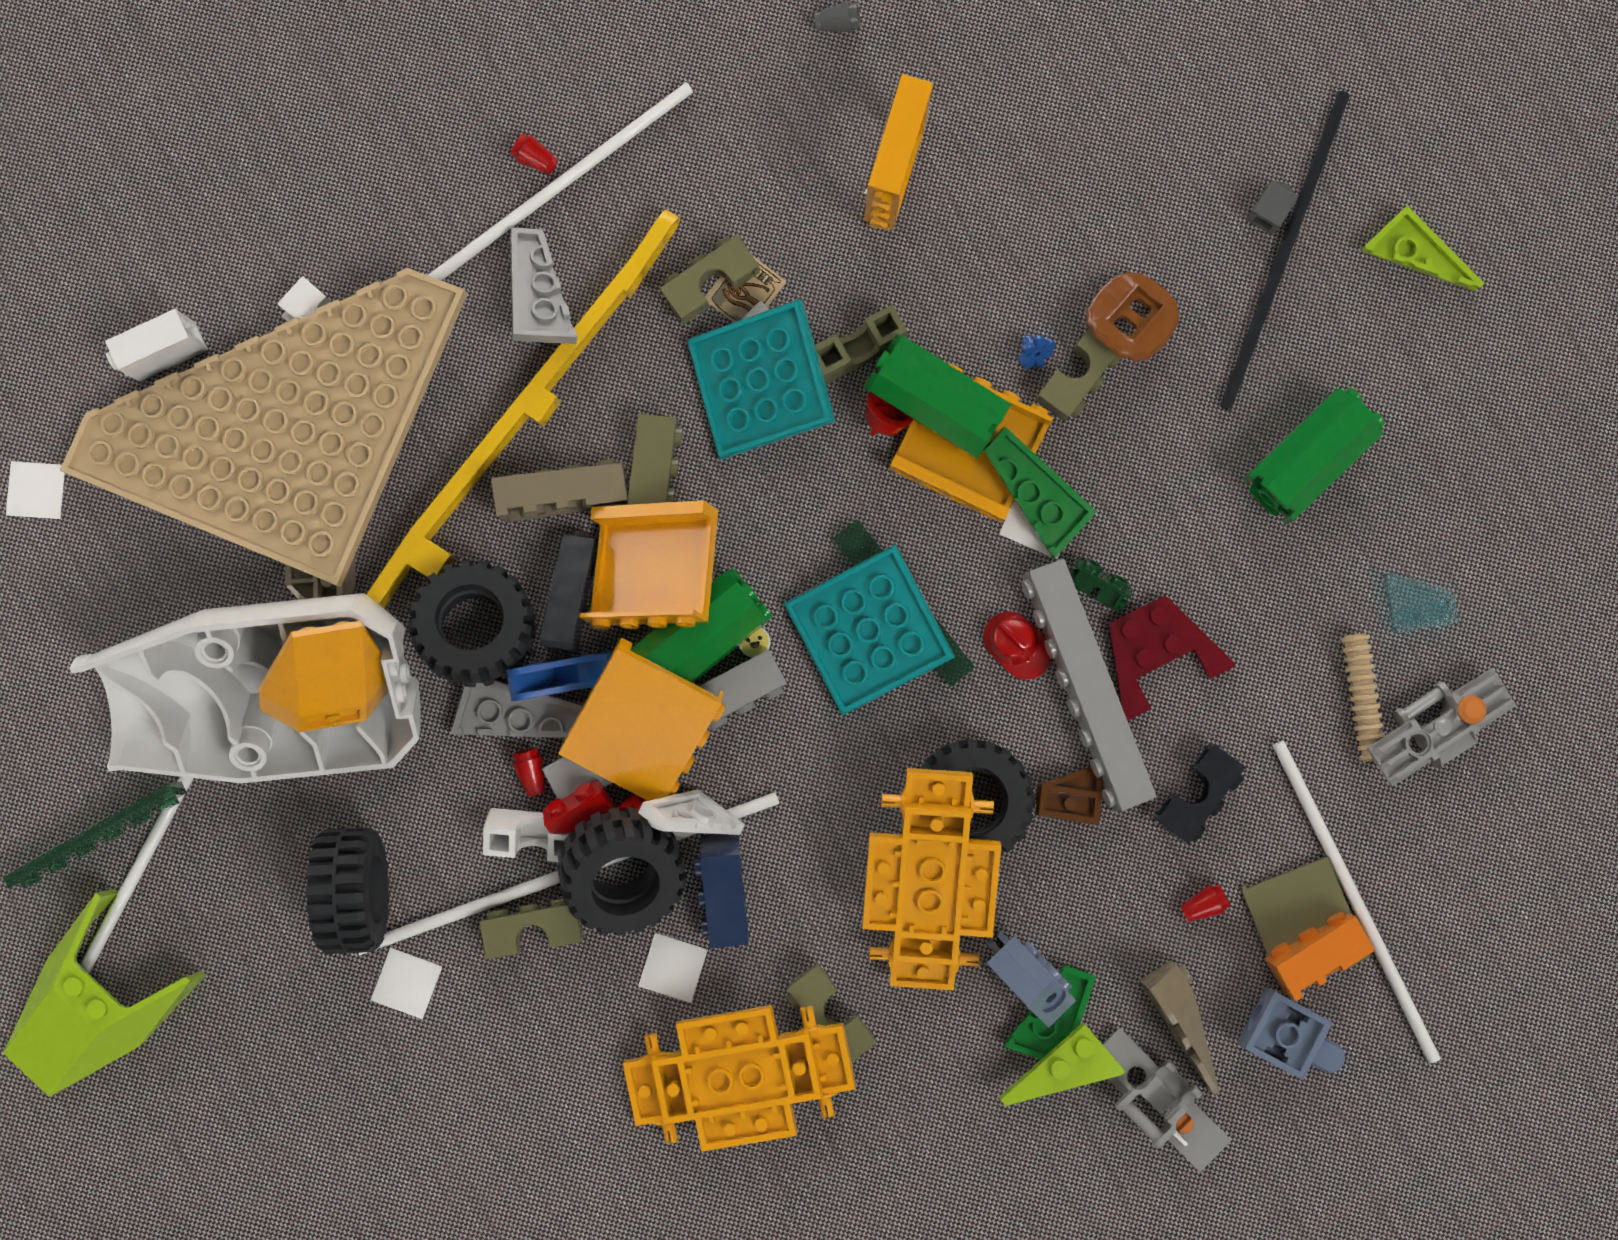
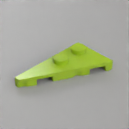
M1408 205L1361 249L1366 254L1474 292L1484 284Z
M1082 1023L1000 1095L999 1099L1005 1106L1117 1077L1123 1075L1126 1071L1091 1030Z

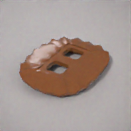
M1125 272L1114 277L1098 291L1086 310V324L1091 327L1093 337L1102 341L1105 347L1113 350L1119 358H1129L1134 363L1141 360L1148 361L1154 354H1157L1172 337L1179 322V311L1176 301L1165 288L1142 273ZM1134 300L1140 301L1150 310L1149 315L1145 318L1141 317L1131 309L1130 304ZM1118 318H1123L1134 327L1135 331L1130 336L1124 334L1114 325Z

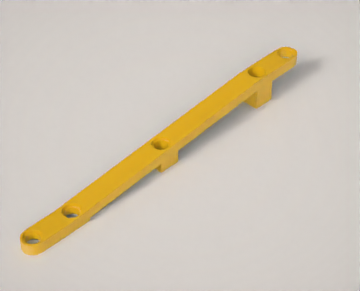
M667 209L661 213L630 260L574 327L578 337L577 343H561L412 526L366 594L383 609L387 606L412 568L426 577L430 576L433 572L439 576L445 572L443 566L454 562L456 557L432 542L431 539L529 418L544 428L561 403L558 397L550 391L624 299L632 297L675 233L681 218Z

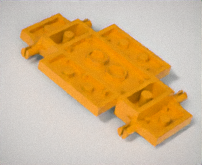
M907 768L906 783L902 794L882 793L881 807L901 808L903 816L902 834L869 832L862 929L893 931V939L889 944V948L870 946L869 960L888 961L890 967V986L954 990L955 975L959 970V966L979 967L980 961L979 953L960 952V936L993 938L1001 841L969 839L970 822L973 814L993 815L994 809L993 800H974L972 772Z
M767 1005L678 1021L676 1029L681 1048L680 1051H660L657 1033L646 1034L643 1037L647 1054L643 1057L628 1059L623 1062L635 1126L646 1124L662 1125L665 1144L679 1141L675 1123L695 1120L701 1151L797 1136L798 1129L793 1103L818 1099L821 1117L827 1118L828 1116L830 1118L835 1116L831 1097L839 1092L856 1089L844 1023L826 1026L816 1024L813 1006H805L800 1008L804 1027L797 1031L780 1033L778 1036L773 1006Z

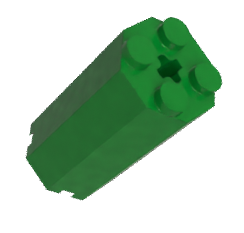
M897 333L887 348L891 353L885 350L875 366V370L879 373L877 374L873 371L863 388L975 459L978 458L997 426L1003 420L1011 403Z
M1349 387L1346 391L1340 388L1333 391L1243 478L1245 484L1251 481L1253 485L1248 489L1250 494L1274 517L1278 513L1283 514L1285 517L1281 521L1285 524L1293 522L1384 434L1381 427L1385 424V420L1379 413L1374 410L1370 411L1362 403L1363 398L1355 389Z
M732 567L712 582L708 622H696L695 627H681L676 625V623H667L666 628H655L633 646L631 651L694 683L764 626L773 615Z

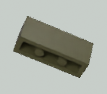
M638 413L627 505L675 502V489H670L671 479L672 477H677L679 469V458H674L675 446H681L683 427H678L676 418Z

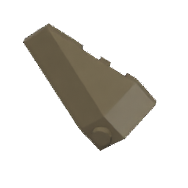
M1170 960L1138 981L1206 1088L1213 1095H1216L1220 1091L1195 994L1189 985V982L1193 981L1183 964L1177 966L1176 963Z

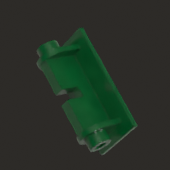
M1080 557L1077 558L1075 568L1079 570L1077 571L1072 568L1070 571L1075 588L1089 596L1096 586L1100 590L1095 600L1111 608L1113 611L1115 609L1121 611L1127 602L1123 596L1128 599L1132 597L1133 588L1129 587L1130 583L1117 574L1111 576L1102 571L1103 567L1090 558H1086V560Z

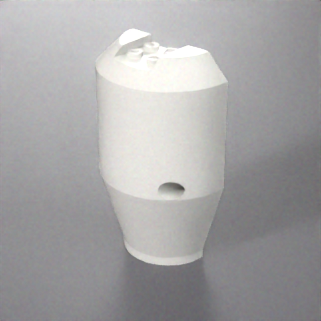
M364 593L203 609L95 654L80 655L74 659L70 666L71 673L84 672L95 668L103 682L110 708L112 731L111 750L107 764L108 771L126 770L233 783H250L387 769L395 767L419 740L420 735L419 682L410 675L409 665L405 663L403 647L405 627ZM341 621H361L382 651L381 663L389 691L366 721L299 733L264 713L259 708L258 687L293 631H299L304 627L310 626L316 628L331 626Z

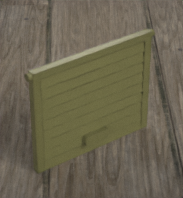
M1327 856L1249 887L1243 885L1240 887L1267 956L1271 955L1269 951L1275 946L1285 942L1290 945L1299 940L1298 935L1301 932L1315 927L1317 930L1327 925L1326 920L1332 915L1339 912L1351 914ZM1366 956L1365 958H1363V959L1360 960L1359 962H1362V961L1367 960V959H1370V958H1369V956Z

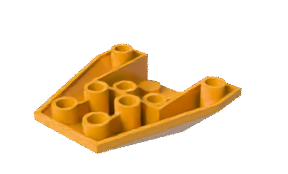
M341 621L331 626L318 628L310 626L304 627L299 631H293L258 687L259 708L264 713L299 733L366 721L389 691L381 663L382 651L361 621Z

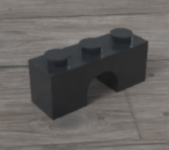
M1208 744L1190 768L1203 782L1201 797L1193 803H1187L1179 796L1170 794L1152 820L1182 843L1189 844L1191 840L1196 842L1206 829L1203 824L1210 815L1213 817L1217 815L1224 806L1225 801L1222 799L1229 789L1234 791L1240 785L1244 778L1241 773L1246 767L1216 744Z

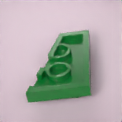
M1064 964L1059 973L1072 986L1068 992L1076 1001L1049 1028L1029 1010L1003 1046L1041 1060L1080 1025L1096 976Z

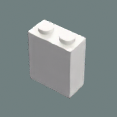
M173 309L105 341L109 349L106 356L113 369H118L126 376H130L139 382L208 351L196 322L177 309Z

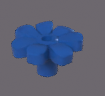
M1031 335L1026 336L1021 342L1024 352L1018 355L1017 360L1024 369H1031L1034 365L1039 369L1046 364L1044 358L1048 359L1052 356L1055 343L1051 338L1045 340L1043 335L1035 336V338Z

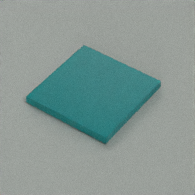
M798 299L687 339L717 455L720 460L836 422L803 300Z
M893 545L784 603L842 716L955 658L897 545Z

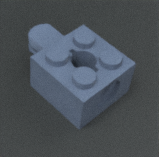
M999 930L995 935L1005 945L1000 949L991 939L986 942L996 953L987 964L1049 1028L1076 1001L1068 992L1072 986L1029 941L1022 944L1015 936L1009 940Z
M1265 987L1237 1041V1044L1247 1051L1301 1080H1304L1311 1065L1323 1072L1335 1073L1341 1069L1345 1061L1343 1049L1337 1043L1326 1038L1333 1022L1268 987Z

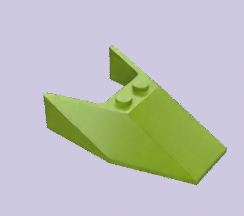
M116 889L95 893L48 957L3 1052L8 1059L49 1097L140 1047L206 976L203 971L186 976L135 1005L125 1007L78 964L76 959L77 953L90 924L116 897L118 893Z

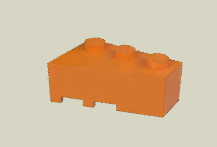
M1344 912L1334 914L1326 920L1327 925L1317 930L1315 927L1309 928L1298 935L1299 940L1290 945L1287 942L1281 943L1269 951L1271 955L1264 959L1283 993L1297 1002L1304 997L1301 990L1316 983L1317 987L1328 982L1326 977L1338 970L1345 971L1375 951L1355 915L1350 913L1344 914Z

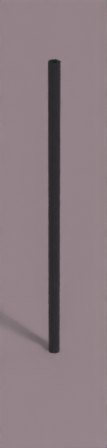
M1339 91L1220 403L1222 409L1231 411L1348 103L1350 97L1348 92Z

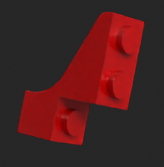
M596 779L591 783L581 784L572 794L565 798L555 799L550 802L546 809L542 810L544 826L553 834L576 832L575 826L582 820L585 822L591 820L590 815L600 812L602 815L608 813V809L617 808L601 782ZM633 795L625 799L618 808L619 811H626V807L637 808L639 812L643 802L647 800L638 795Z

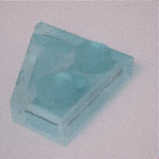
M1394 573L1382 574L1393 634L1459 623L1454 592L1442 588H1434L1420 581L1408 580L1396 576Z

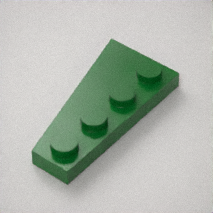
M1003 426L985 446L983 452L1050 556L1055 559L1097 511L1006 426Z

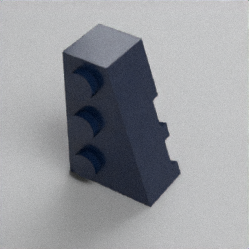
M701 835L700 858L694 859L696 878L702 877L703 888H698L699 907L706 908L707 917L701 918L703 937H709L710 948L749 945L739 835Z

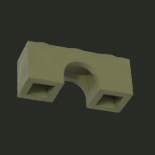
M738 235L732 239L730 237L722 239L714 246L715 250L706 257L703 254L699 255L689 263L688 266L690 268L680 275L678 272H675L663 281L664 286L660 288L662 296L683 326L709 308L708 302L701 292L702 285L707 279L715 276L723 277L736 290L760 273L759 264Z
M893 304L865 318L864 324L855 332L842 338L835 334L815 345L826 385L882 356L885 350L889 352L890 350L887 348L897 333L907 338L908 331Z
M1089 327L1072 350L1083 359L1086 366L1085 375L1080 378H1070L1057 370L1035 399V401L1064 422H1066L1070 415L1075 419L1087 405L1082 400L1089 390L1095 394L1106 379L1101 374L1107 366L1114 369L1121 360L1113 350L1106 348L1102 341L1093 337L1091 327Z
M564 898L551 900L550 907L539 908L538 903L519 906V912L507 914L506 909L487 912L488 918L479 921L486 960L520 953L522 951L521 933L526 926L535 925L542 928L547 934L549 948L582 942L585 939L583 925L580 919L577 920L571 915L568 906L565 905Z
M818 962L787 985V990L790 993L786 997L797 1012L802 1007L813 1006L816 1024L826 1026L844 1023L851 1062L877 1043L876 1037L857 1013L841 1022L833 1021L825 1014L824 1004L829 997L837 992V986Z

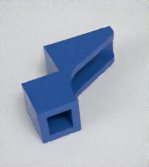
M602 650L581 656L550 658L506 669L511 701L592 688L614 650Z

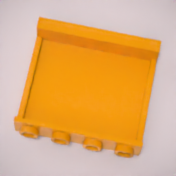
M947 363L950 366L957 369L958 371H960L961 373L964 372L961 368L953 364ZM975 377L974 381L1011 403L1009 410L999 426H997L991 439L1003 426H1006L1036 454L1049 425L1054 419L1048 415L1049 411L1036 404H1032L1031 407L1019 402L1020 397L1006 390L1000 393L992 389V384L987 380ZM915 420L910 424L889 467L890 471L1001 524L1005 521L1014 500L983 451L975 459Z
M704 500L591 507L590 519L600 524L591 613H580L579 618L590 622L592 628L602 630L610 629L611 625H619L627 629H637L639 624H647L654 628H666L667 623H676V625L681 627H695L696 622H708L719 510Z
M621 638L565 737L558 755L647 801L675 795L680 786V782L677 779L682 772L685 774L689 772L695 760V757L692 756L697 746L700 748L704 746L710 735V731L707 730L712 720L718 722L726 707L722 703L724 691L719 690L717 696L634 653L631 651L633 643Z

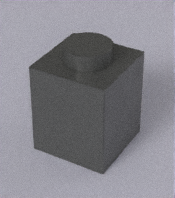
M1271 180L1246 220L1273 235L1282 225L1299 195L1294 193L1292 187L1288 184Z

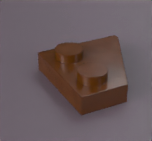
M1090 766L1038 784L1034 816L1099 825L1104 783L1102 776L1097 778Z

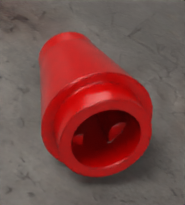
M524 133L519 136L510 152V155L516 158L515 162L546 173L549 176L559 161L532 135L528 137Z
M537 747L524 749L512 754L514 761L511 764L527 796L531 797L544 793L546 790L544 786V772L542 770L543 759L542 754L538 753Z
M1220 884L1215 886L1208 885L1186 901V903L1180 905L1189 923L1194 920L1197 921L1223 914L1225 909L1231 907Z

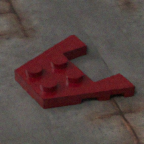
M1166 595L1108 624L1113 663L1115 664L1117 689L1127 721L1151 709L1137 678L1191 651H1194L1208 679H1212L1236 666Z

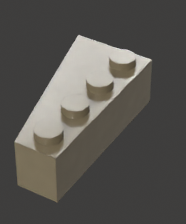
M607 459L597 462V466L585 467V464H575L567 466L563 470L543 469L535 473L512 474L491 478L496 516L505 523L588 511L591 510V507L627 505L629 492L625 467L622 463H616V459Z

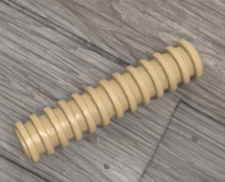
M1366 633L1348 635L1341 638V642L1345 643V648H1342V650L1347 654L1344 662H1348V667L1345 669L1350 674V677H1347V682H1351V687L1348 689L1353 694L1350 697V701H1354V706L1351 709L1356 713L1353 721H1357V726L1354 728L1359 733V736H1356V741H1360V746H1357V748L1362 753L1359 756V760H1363V762L1374 761L1367 747L1385 736V733H1381V728L1384 725L1379 721V718H1382V713H1378V708L1381 706L1376 701V698H1379V694L1375 693V688H1378V686L1373 681L1376 678V674H1372V669L1375 667L1370 662L1373 654H1369V649L1372 647L1367 642V639H1370V635H1366Z

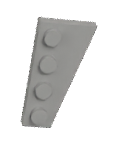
M511 227L512 341L576 344L578 337L570 321V312L561 293L559 278L555 275L553 260L543 229Z
M493 680L494 684L484 686L483 683H476L475 688L464 686L451 734L565 738L583 705L548 695L511 701L509 684Z

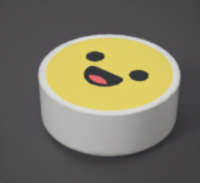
M760 628L739 645L740 649L746 656L753 658L769 650L771 645L770 636L765 629Z

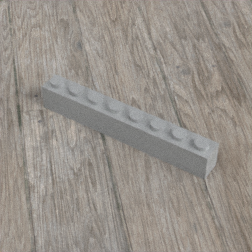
M1064 558L1023 574L1022 590L1026 598L1031 599L1035 609L1033 611L1034 621L1039 629H1043L1047 639L1044 641L1046 652L1050 658H1054L1058 668L1056 670L1057 680L1062 688H1066L1069 696L1067 701L1069 711L1074 718L1077 717L1081 727L1079 730L1081 742L1084 747L1089 748L1093 758L1090 760L1091 768L1097 778L1101 776L1103 778L1104 789L1102 790V796L1106 805L1109 808L1112 807L1113 812L1124 811L1157 798Z
M770 650L699 686L716 696L719 690L724 691L722 703L726 707L718 722L711 721L709 725L711 731L727 723L726 716L737 711L740 716L756 708L754 701L764 696L769 701L784 693L782 687L787 685ZM564 757L542 768L557 799L565 798L572 794L581 784L591 783L596 779L601 782L603 787L613 783Z

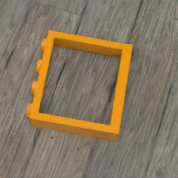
M905 74L901 75L867 188L864 221L868 222L869 226L876 230L878 228L894 230L926 126L933 89L932 82Z

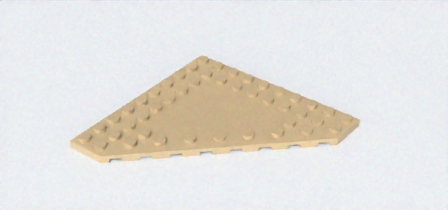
M410 268L401 270L396 273L397 276L381 283L377 281L355 291V295L341 301L337 299L315 309V313L304 318H295L275 327V331L264 336H255L234 346L235 349L221 355L215 354L194 364L195 367L181 373L175 372L155 381L153 386L142 391L135 390L115 399V403L102 409L95 408L86 412L60 471L341 587L468 292L460 287Z

